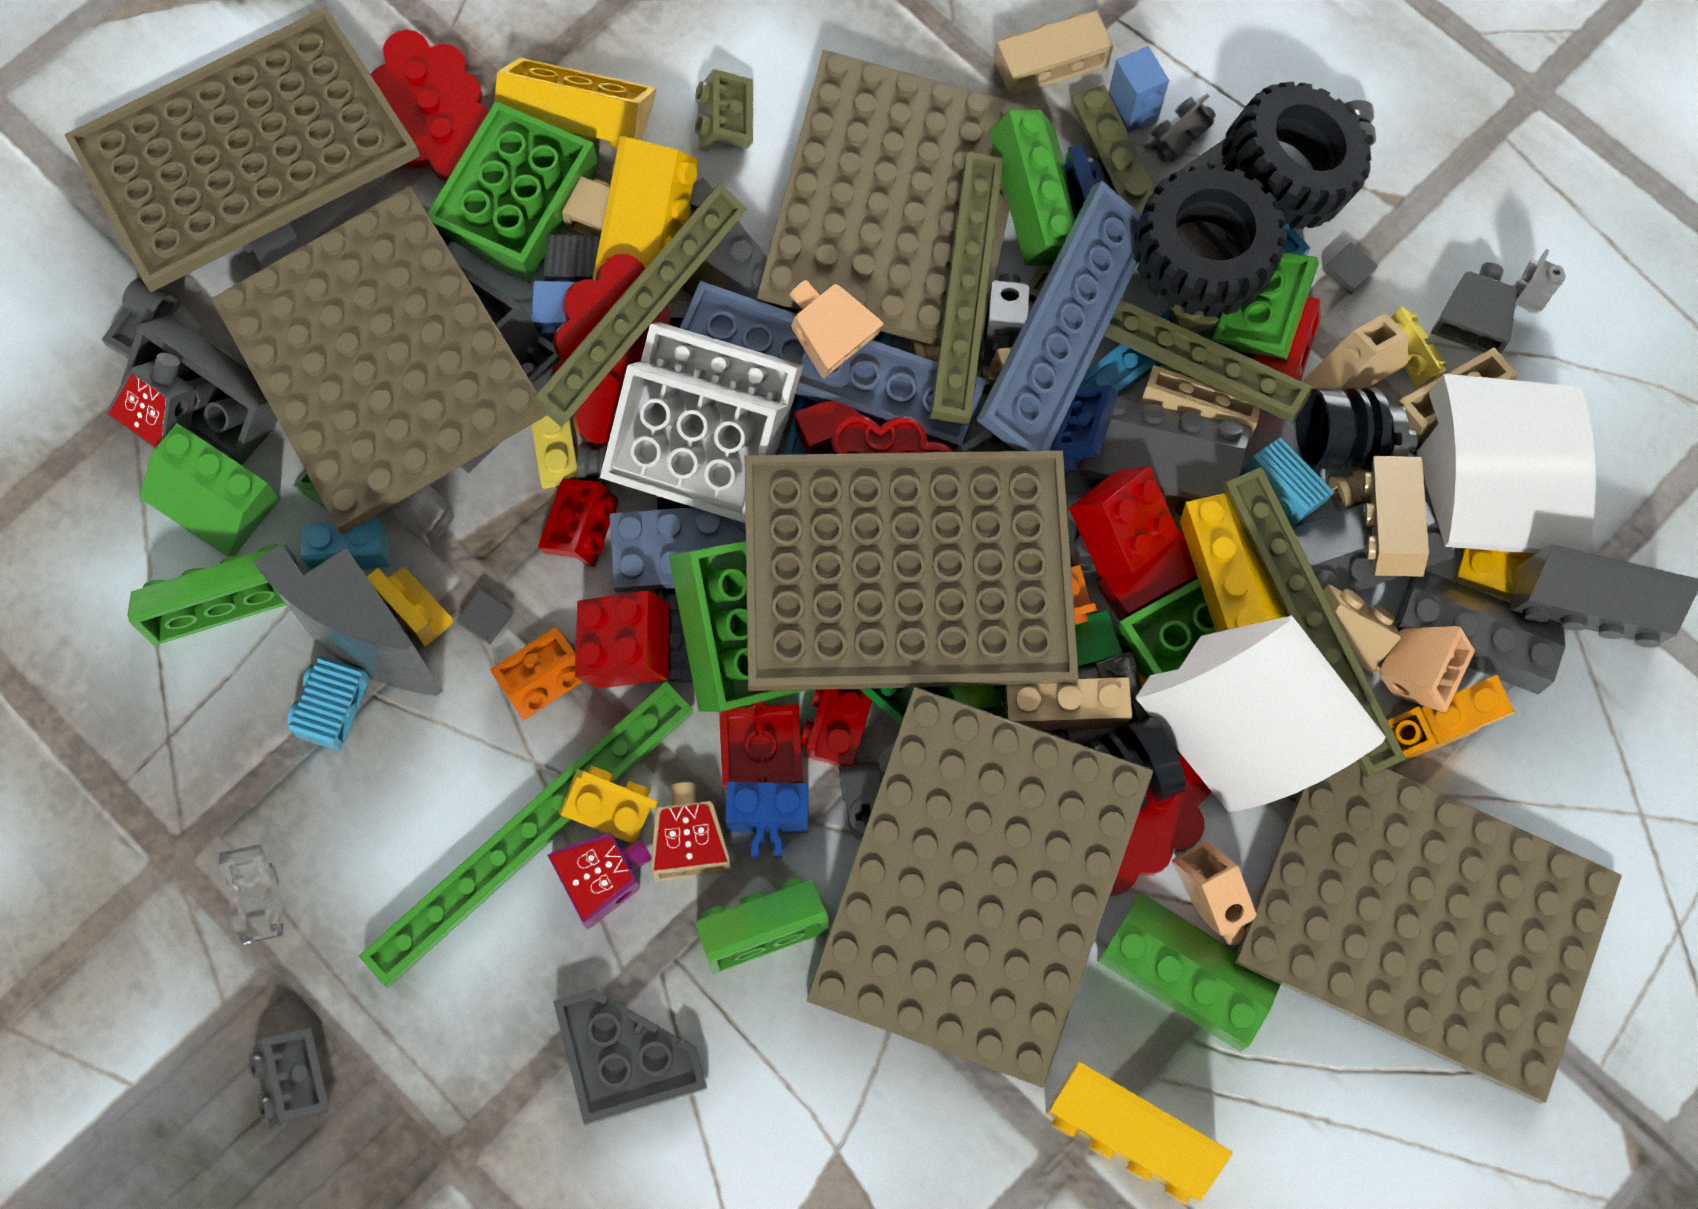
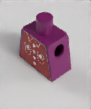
M611 833L553 851L547 855L587 930L596 925L640 889L631 871L652 860L642 838L620 850Z

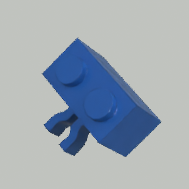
M727 782L728 833H756L751 843V858H759V847L764 842V833H770V842L775 846L774 858H782L783 852L782 842L778 833H808V783Z

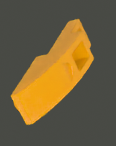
M1495 675L1456 692L1447 712L1438 711L1426 706L1422 708L1416 707L1387 721L1406 760H1409L1478 732L1480 728L1516 712L1498 675Z

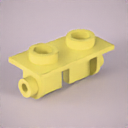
M1404 306L1400 307L1390 318L1408 335V366L1404 367L1416 389H1420L1432 377L1436 380L1443 373L1447 374L1445 368L1447 363L1441 358L1433 344H1426L1425 341L1429 337L1418 321L1417 314H1411L1410 310H1405Z

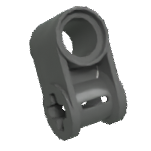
M878 761L838 767L849 828L852 835L859 841H862L866 829L862 821V814H871L882 782Z

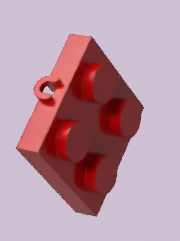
M761 701L751 704V707H739L719 712L723 790L727 789V782L803 783L799 704L767 706L766 702Z

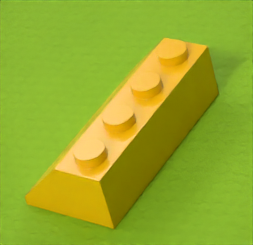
M519 57L497 72L494 103L495 101L500 102L562 130L574 133V135L588 141H593L595 138L607 140L610 146L618 148L620 136L637 140L642 139L657 88Z
M620 136L592 280L596 279L597 271L603 261L616 254L634 256L644 265V268L649 265L689 218L690 199L693 184L697 178L698 159L678 149Z
M1223 493L1186 502L1180 524L1215 631L1221 632L1286 617L1227 494Z
M1080 1061L1069 1070L1046 1112V1115L1054 1119L1051 1125L1055 1129L1072 1138L1076 1133L1091 1141L1088 1147L1092 1151L1111 1160L1113 1155L1128 1163L1126 1170L1145 1182H1149L1151 1177L1166 1186L1163 1191L1166 1195L1184 1205L1187 1204L1188 1200L1199 1202L1204 1198L1233 1153Z

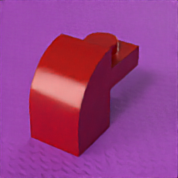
M823 402L795 412V430L806 454H827L832 452L831 438L838 422L845 417L861 414L854 408L839 402Z

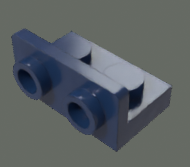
M1083 144L1068 147L1065 168L1078 214L1093 185L1100 181L1108 185L1100 160H1093L1092 157H1087Z
M1112 384L1079 388L1052 443L1051 451H1063L1064 469L1067 473L1076 472L1080 458L1100 455L1119 395Z

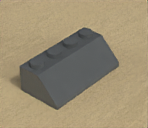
M704 177L693 184L689 217L713 191ZM737 221L683 285L692 297L699 282L702 281L781 309L787 308L786 306L757 299L767 257L739 221Z
M170 315L140 324L123 379L131 368L156 361L157 355L160 353L176 356L180 360L177 375L191 384L196 391L190 432L242 465L274 429L277 423V418L252 372Z
M1118 396L1100 455L1082 458L1079 475L1105 480L1117 470L1150 466L1160 490L1164 494L1191 500L1226 494L1223 485L1227 481L1240 476L1251 427L1231 420L1222 421L1204 417L1194 412L1185 413L1171 410L1157 404H1143L1125 400Z
M1425 498L1429 546L1426 567L1452 559L1455 557L1452 547L1444 546L1433 506ZM1370 501L1292 527L1323 590L1329 584L1342 592L1346 588L1353 592H1358L1400 577L1374 575V560H1367V536H1372V527H1365V505L1370 503Z
M1550 544L1514 568L1510 612L1525 615V619L1533 622L1552 621L1561 623L1562 627L1568 630L1578 631L1587 629L1598 632V635L1603 638H1626L1634 640L1635 644L1641 647H1657L1660 643L1678 634L1698 593V578Z
M1426 570L1424 577H1410L1394 622L1398 632L1403 628L1461 627L1475 649L1468 665L1469 668L1489 676L1498 675L1500 680L1538 695L1555 681L1566 647L1564 628L1561 623L1529 621L1525 619V615L1510 612L1511 603Z

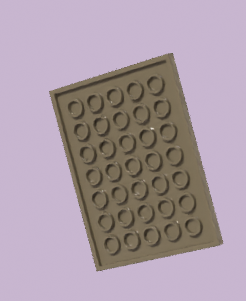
M327 7L64 134L150 293L420 157L417 146Z
M823 49L757 299L802 311L789 295L801 282L807 280L819 295H822L831 286L837 284L884 323L880 332L939 346L966 153L971 151L995 156L989 131L1009 110H1031L1032 106ZM1002 179L1000 182L981 342L989 309L991 284L995 281L1010 210Z
M410 186L211 298L328 513L342 535L547 416L545 412L531 401L537 394V391Z
M1063 451L744 455L749 691L1070 684L1078 682Z
M914 687L807 1002L1043 1088L1153 770Z
M1355 761L1323 781L1299 792L1254 907L1256 917L1248 923L1233 963L1537 1103H1546L1622 875L1387 768L1365 778L1358 762Z

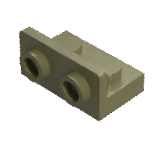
M713 69L707 78L698 84L695 94V100L699 103V115L695 124V133L699 135V148L707 150L716 141L748 149L753 143V79Z

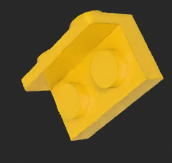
M1462 548L1454 581L1511 599L1514 568L1536 553Z
M379 568L367 576L386 606L424 647L428 646L454 623L452 617L407 568H400L388 578Z
M592 765L588 773L577 768L558 814L604 833H611L612 836L629 843L636 842L650 808L655 809L658 801L648 797L651 789L629 780L625 788L611 782L614 774Z

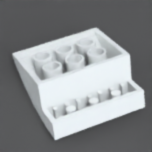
M661 322L651 323L641 361L627 365L600 478L746 523L744 455H776L796 394L803 365Z
M1443 373L1429 392L1438 425L1417 451V455L1422 457L1423 475L1444 546L1538 553L1550 544L1589 553L1595 514L1596 459L1593 431L1582 387Z
M1293 616L1200 636L1178 670L1150 675L1135 697L1146 712L1159 722L1172 744L1228 812L1254 808L1302 791L1351 765L1382 744L1386 738Z

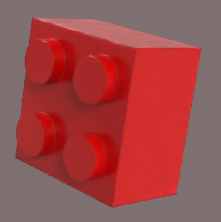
M1150 466L1115 471L1069 507L1099 577L1134 574L1180 536Z
M650 591L578 600L575 677L597 689L668 680L670 604Z

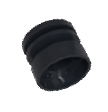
M1376 387L1348 388L1344 391L1339 388H1314L1311 390L1310 397L1296 418V441L1299 454L1311 469L1341 468L1343 465L1347 468L1372 467L1374 456H1386L1389 451L1392 436V416L1389 403L1381 390Z
M1149 714L1122 726L1121 735L1123 743L1110 731L1102 735V742L1095 738L1084 744L1086 747L1152 769L1153 774L1146 792L1157 803L1182 793L1186 789L1184 771L1176 750L1163 727ZM1146 794L1140 811L1147 809L1148 801Z

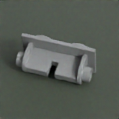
M1546 249L1538 261L1531 259L1522 276L1518 277L1514 284L1517 290L1515 308L1518 305L1532 313L1541 312L1552 295L1555 294L1566 277L1564 269L1545 260L1550 250Z

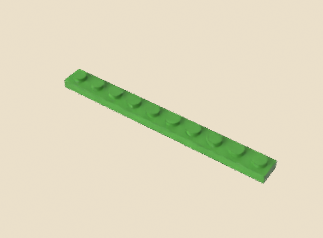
M665 681L358 957L381 983L389 988L574 821L558 813L577 768L588 773L591 765L614 774L611 782L617 783L694 713L693 708Z

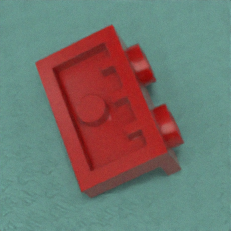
M563 478L537 548L545 554L574 557L586 566L595 567L603 550L604 541L610 527V513H616L618 497L600 482Z
M860 689L816 690L812 706L818 708L814 722L807 720L801 744L807 745V758L838 767L854 764L873 701Z

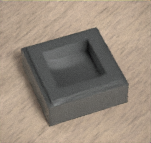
M1350 242L1326 265L1324 272L1348 293L1352 294L1376 271L1378 265Z
M479 590L456 621L460 626L490 645L511 618L513 612L496 599Z

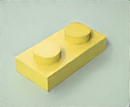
M548 415L533 423L531 426L542 489L560 486L563 478L578 480L577 459L570 419L562 427Z

